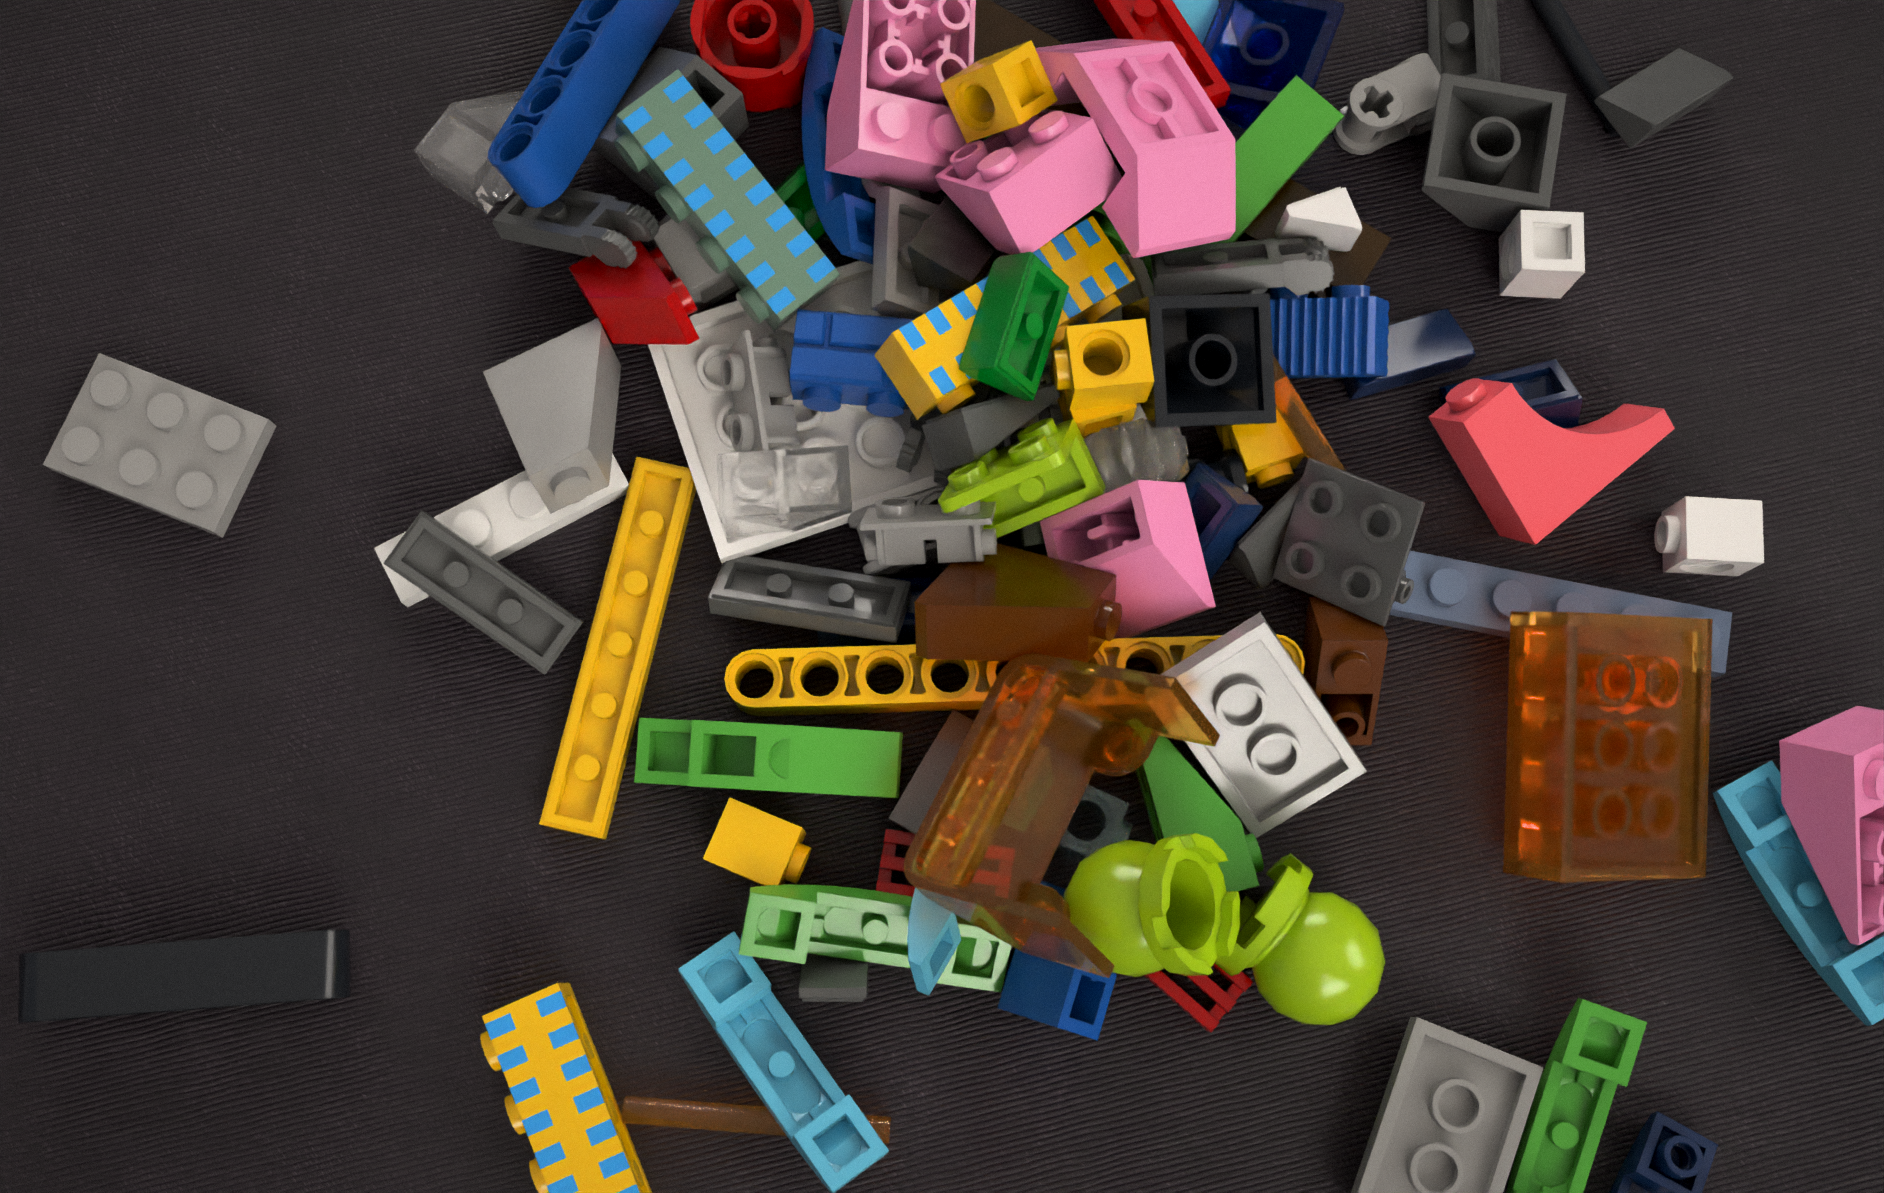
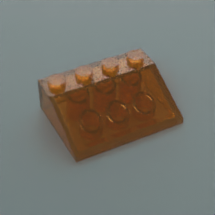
M1511 612L1503 873L1560 883L1706 878L1713 619L1583 612Z

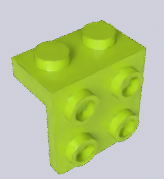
M1046 418L1018 432V442L996 450L994 447L980 459L959 466L955 472L947 477L949 483L938 499V503L943 513H950L978 500L980 502H996V511L992 525H983L984 529L995 528L998 538L1104 494L1106 486L1074 418L1057 425L1053 418Z

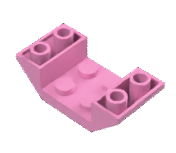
M1106 39L1035 48L1058 100L1050 106L1082 102L1125 172L1102 208L1133 258L1231 238L1236 231L1235 138L1172 41Z

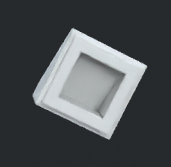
M1337 187L1287 205L1275 230V234L1278 240L1300 237L1306 240L1308 237L1310 239L1316 237L1318 241H1323L1324 246H1327L1328 250L1346 252L1352 249L1362 232V225L1346 187Z

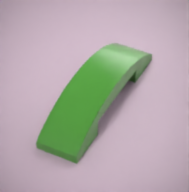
M1297 75L1235 143L1236 231L1230 239L1202 245L1236 242L1298 168L1305 164L1344 118L1341 112ZM1148 255L1144 256L1143 262L1153 285L1151 256Z
M787 884L750 887L739 945V955L805 964L807 953L910 968L907 935L913 897L868 889L827 885ZM952 906L951 908L955 910L961 941L937 983L1001 993L1015 933L1013 926Z
M1581 998L1577 999L1560 1031L1540 1078L1518 1145L1506 1193L1584 1192L1617 1085L1620 1084L1625 1087L1628 1085L1647 1022Z

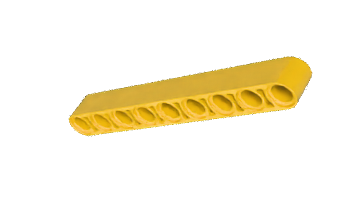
M1276 634L1303 674L1305 660L1302 650L1295 641L1284 635ZM1222 635L1116 638L1111 641L1105 640L1088 661L1094 672V683L1082 689L1071 687L1062 678L1060 670L1061 665L1065 662L1016 661L1025 665L1030 671L1031 683L1024 689L1014 691L1003 687L997 680L995 673L1000 665L1009 661L925 659L916 656V644L752 649L741 652L731 660L726 668L724 681L727 692L738 708L754 716L1152 705L1158 703L1151 695L1149 687L1138 686L1129 679L1125 669L1126 662L1136 657L1146 658L1154 664L1159 676ZM945 663L957 664L966 672L968 681L959 691L952 693L943 692L936 688L932 682L931 675L935 668ZM891 665L899 669L904 677L900 688L886 695L878 694L871 690L867 684V679L871 671L876 667ZM817 667H828L839 676L838 685L834 691L821 697L813 696L806 692L803 684L808 672ZM760 668L771 672L774 677L773 686L766 695L753 699L741 694V680L750 670Z

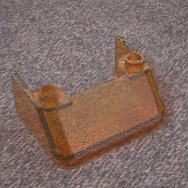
M1030 653L1021 655L1004 666L991 687L906 853L904 860L905 876L926 898L1019 951L1109 978L1115 965L1070 922L1071 914L1067 901L1055 889L1040 883L1094 772L1110 776H1122L1133 772L1147 760L1158 736L1215 747L1220 734L1175 677Z

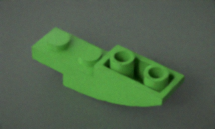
M639 718L634 783L899 798L903 733L743 722Z

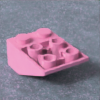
M853 0L827 109L825 171L871 179L930 193L942 190L934 176L951 165L949 159L952 154L968 143H966L940 83L974 63L976 0Z
M1855 706L1780 740L1779 747L1781 803L1849 943L1859 946L1884 932V710Z

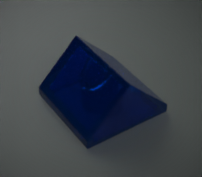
M1220 0L1202 44L1231 88L1226 105L1216 110L1247 130L1296 75L1314 89L1345 10L1344 3L1332 0Z

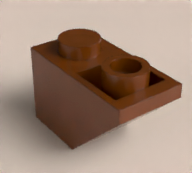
M1309 597L1302 646L1305 660L1303 676L1350 745H1372L1388 646L1385 629L1382 625L1320 598Z

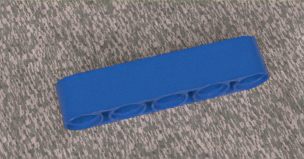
M680 0L581 1L488 150V159L529 207H544L555 201L567 189L679 5Z

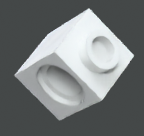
M1520 210L1499 237L1500 296L1561 299L1585 273L1584 212Z
M1685 496L1662 511V516L1659 517L1656 523L1654 541L1656 550L1662 553L1663 572L1739 576L1763 564L1762 501Z

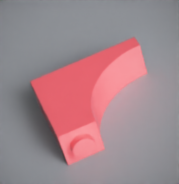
M1479 378L1466 380L1451 389L1445 398L1447 402L1428 417L1498 535L1533 545L1539 543L1675 429L1664 408L1625 403L1596 421L1572 428H1562L1535 412L1519 395L1512 383L1482 380Z

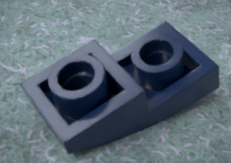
M1658 1111L1651 1113L1626 1156L1609 1193H1702L1718 1144Z

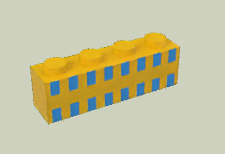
M1094 216L1087 218L1051 239L1033 253L1069 286L1049 353L1062 345L1066 326H1073L1086 318L1089 324L1099 323L1118 310L1123 304L1117 296L1135 280V277ZM988 277L892 332L874 355L917 420L936 408L940 410L942 415L957 410L976 395L972 386L980 381L969 377L959 370V364Z
M556 983L483 1015L482 1018L487 1031L480 1034L481 1045L491 1068L494 1071L502 1069L511 1091V1095L506 1096L504 1099L506 1111L517 1134L527 1133L536 1157L529 1161V1169L538 1193H652L570 983Z

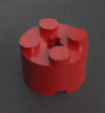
M695 0L691 11L690 27L696 54L743 93L746 111L764 112L778 108H791L797 105L803 97L805 72L815 34L814 15L810 1Z

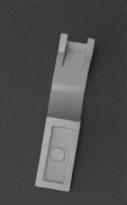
M861 178L862 185L869 197L876 199L871 310L894 318L916 319L938 306L939 288L917 285L908 254V245L938 208V205L921 199L919 191L916 189Z

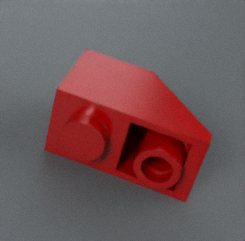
M629 240L636 247L637 257L627 268L607 266L593 254L591 257H586L568 267L594 315L599 319L601 326L613 344L689 345L700 339L688 315L698 309L680 277L675 278L672 269L658 247L648 252L640 240Z

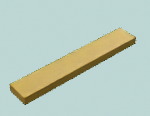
M636 457L539 823L542 826L603 840L607 838L696 492L690 469L687 467Z

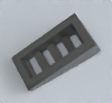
M1051 382L1038 386L1034 401H1024L1009 394L926 420V424L922 425L936 470L941 472L980 459L1061 397L1059 390H1056L1055 385H1052Z

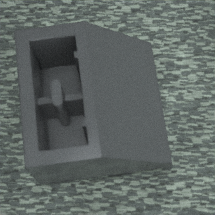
M659 47L642 64L592 146L658 203L659 201L655 196V191L659 189L658 185L645 169L638 173L635 172L626 163L614 144V140L619 137L615 133L616 116L620 111L679 69L734 140L749 127L744 97L741 91L699 56L664 47Z

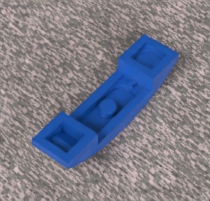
M822 27L814 34V41L805 72L802 98V145L807 181L817 215L835 247L844 256L873 264L876 204L870 202V197L862 185L861 178L825 171L827 109L844 36Z

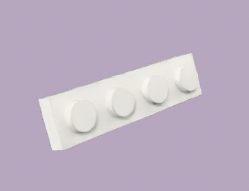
M612 453L609 486L587 496L580 502L570 504L551 514L525 470L434 518L494 560L499 561L626 495L629 483ZM404 532L374 549L401 603L410 607L430 595L383 564L405 534Z

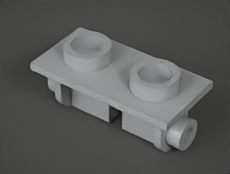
M744 330L723 356L721 378L724 389L732 393L734 414L730 424L731 443L736 452H741L744 473H750L765 456H770L772 465H787L795 462V451L800 449L801 446L794 405H771L770 398L788 397L791 394L785 350L778 347L777 339L772 337L760 338L752 343L750 330Z
M885 498L875 503L876 508H868L859 524L860 531L875 530V534L865 535L864 547L866 560H878L879 566L925 564V540H936L938 563L984 562L985 555L997 554L996 529H984L983 525H992L996 511V502H980L978 500L950 513H943L939 504L915 506L913 498Z

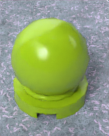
M1197 833L1179 834L1161 839L1155 845L1125 839L1095 850L1079 863L1064 892L1065 928L1083 955L1100 970L1132 977H1140L1158 972L1164 968L1170 973L1183 976L1209 975L1213 973L1211 967L1217 958L1230 957L1234 951L1240 928V897L1238 891H1226L1224 876L1218 863L1229 860L1225 852L1212 838Z
M1291 853L1285 855L1265 873L1275 883L1265 892L1257 904L1247 896L1240 903V928L1234 951L1230 957L1217 958L1215 964L1230 976L1237 975L1245 968L1252 967L1257 989L1277 1013L1302 1024L1334 1025L1354 1018L1375 996L1380 985L1385 958L1378 929L1356 904L1334 893L1309 892L1308 887L1313 877L1312 870Z

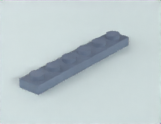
M1415 551L1409 552L1404 568L1406 578L1414 581L1412 594L1404 604L1395 601L1389 614L1599 656L1615 653L1630 656L1633 658V662L1713 678L1724 675L1726 672L1732 612Z

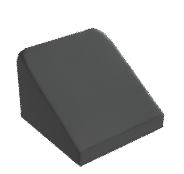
M807 953L806 962L801 967L799 998H802V1002H864L865 998H868L869 962Z

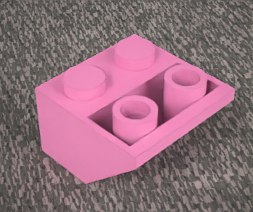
M1044 109L1020 126L993 134L984 141L978 140L964 145L950 157L951 165L934 176L940 188L993 247L1011 255L1025 252L1034 253L1108 199L1122 178L1093 118L1051 109Z
M1136 480L1040 521L1048 557L1116 575L1115 602L1120 603L1122 606V617L1119 629L1113 639L1130 638L1216 607L1184 482Z

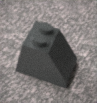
M1442 73L1421 191L1467 226L1501 233L1506 230L1520 210L1547 211L1550 207L1567 94Z

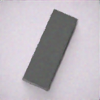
M425 511L419 513L383 563L543 674L549 671L584 622Z
M742 556L722 564L708 597L711 614L897 643L912 598L910 581Z

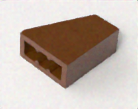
M997 543V554L985 555L984 562H952L914 601L916 656L935 660L1088 663L1105 640L1111 641L1115 637L1120 626L1122 606L1120 603L1115 602L1116 575Z

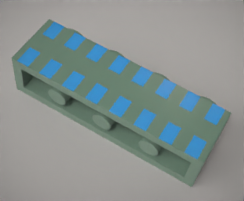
M679 69L617 114L615 133L619 137L614 140L617 150L635 172L638 173L645 169L658 185L659 189L655 191V196L666 213L678 224L685 219L698 235L700 240L695 245L700 255L717 274L724 270L741 289L736 293L737 300L754 322L760 324L765 320L775 332L797 315L798 309L803 310L834 285L840 273Z

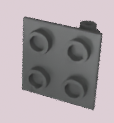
M1308 458L1272 578L1385 626L1393 603L1395 601L1401 604L1406 603L1414 588V581L1406 578L1404 568L1425 502L1316 459Z

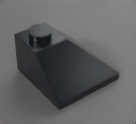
M1270 294L1147 296L1121 307L1122 320L1141 318L1146 320L1154 384L1147 402L1140 403L1151 428L1277 423Z

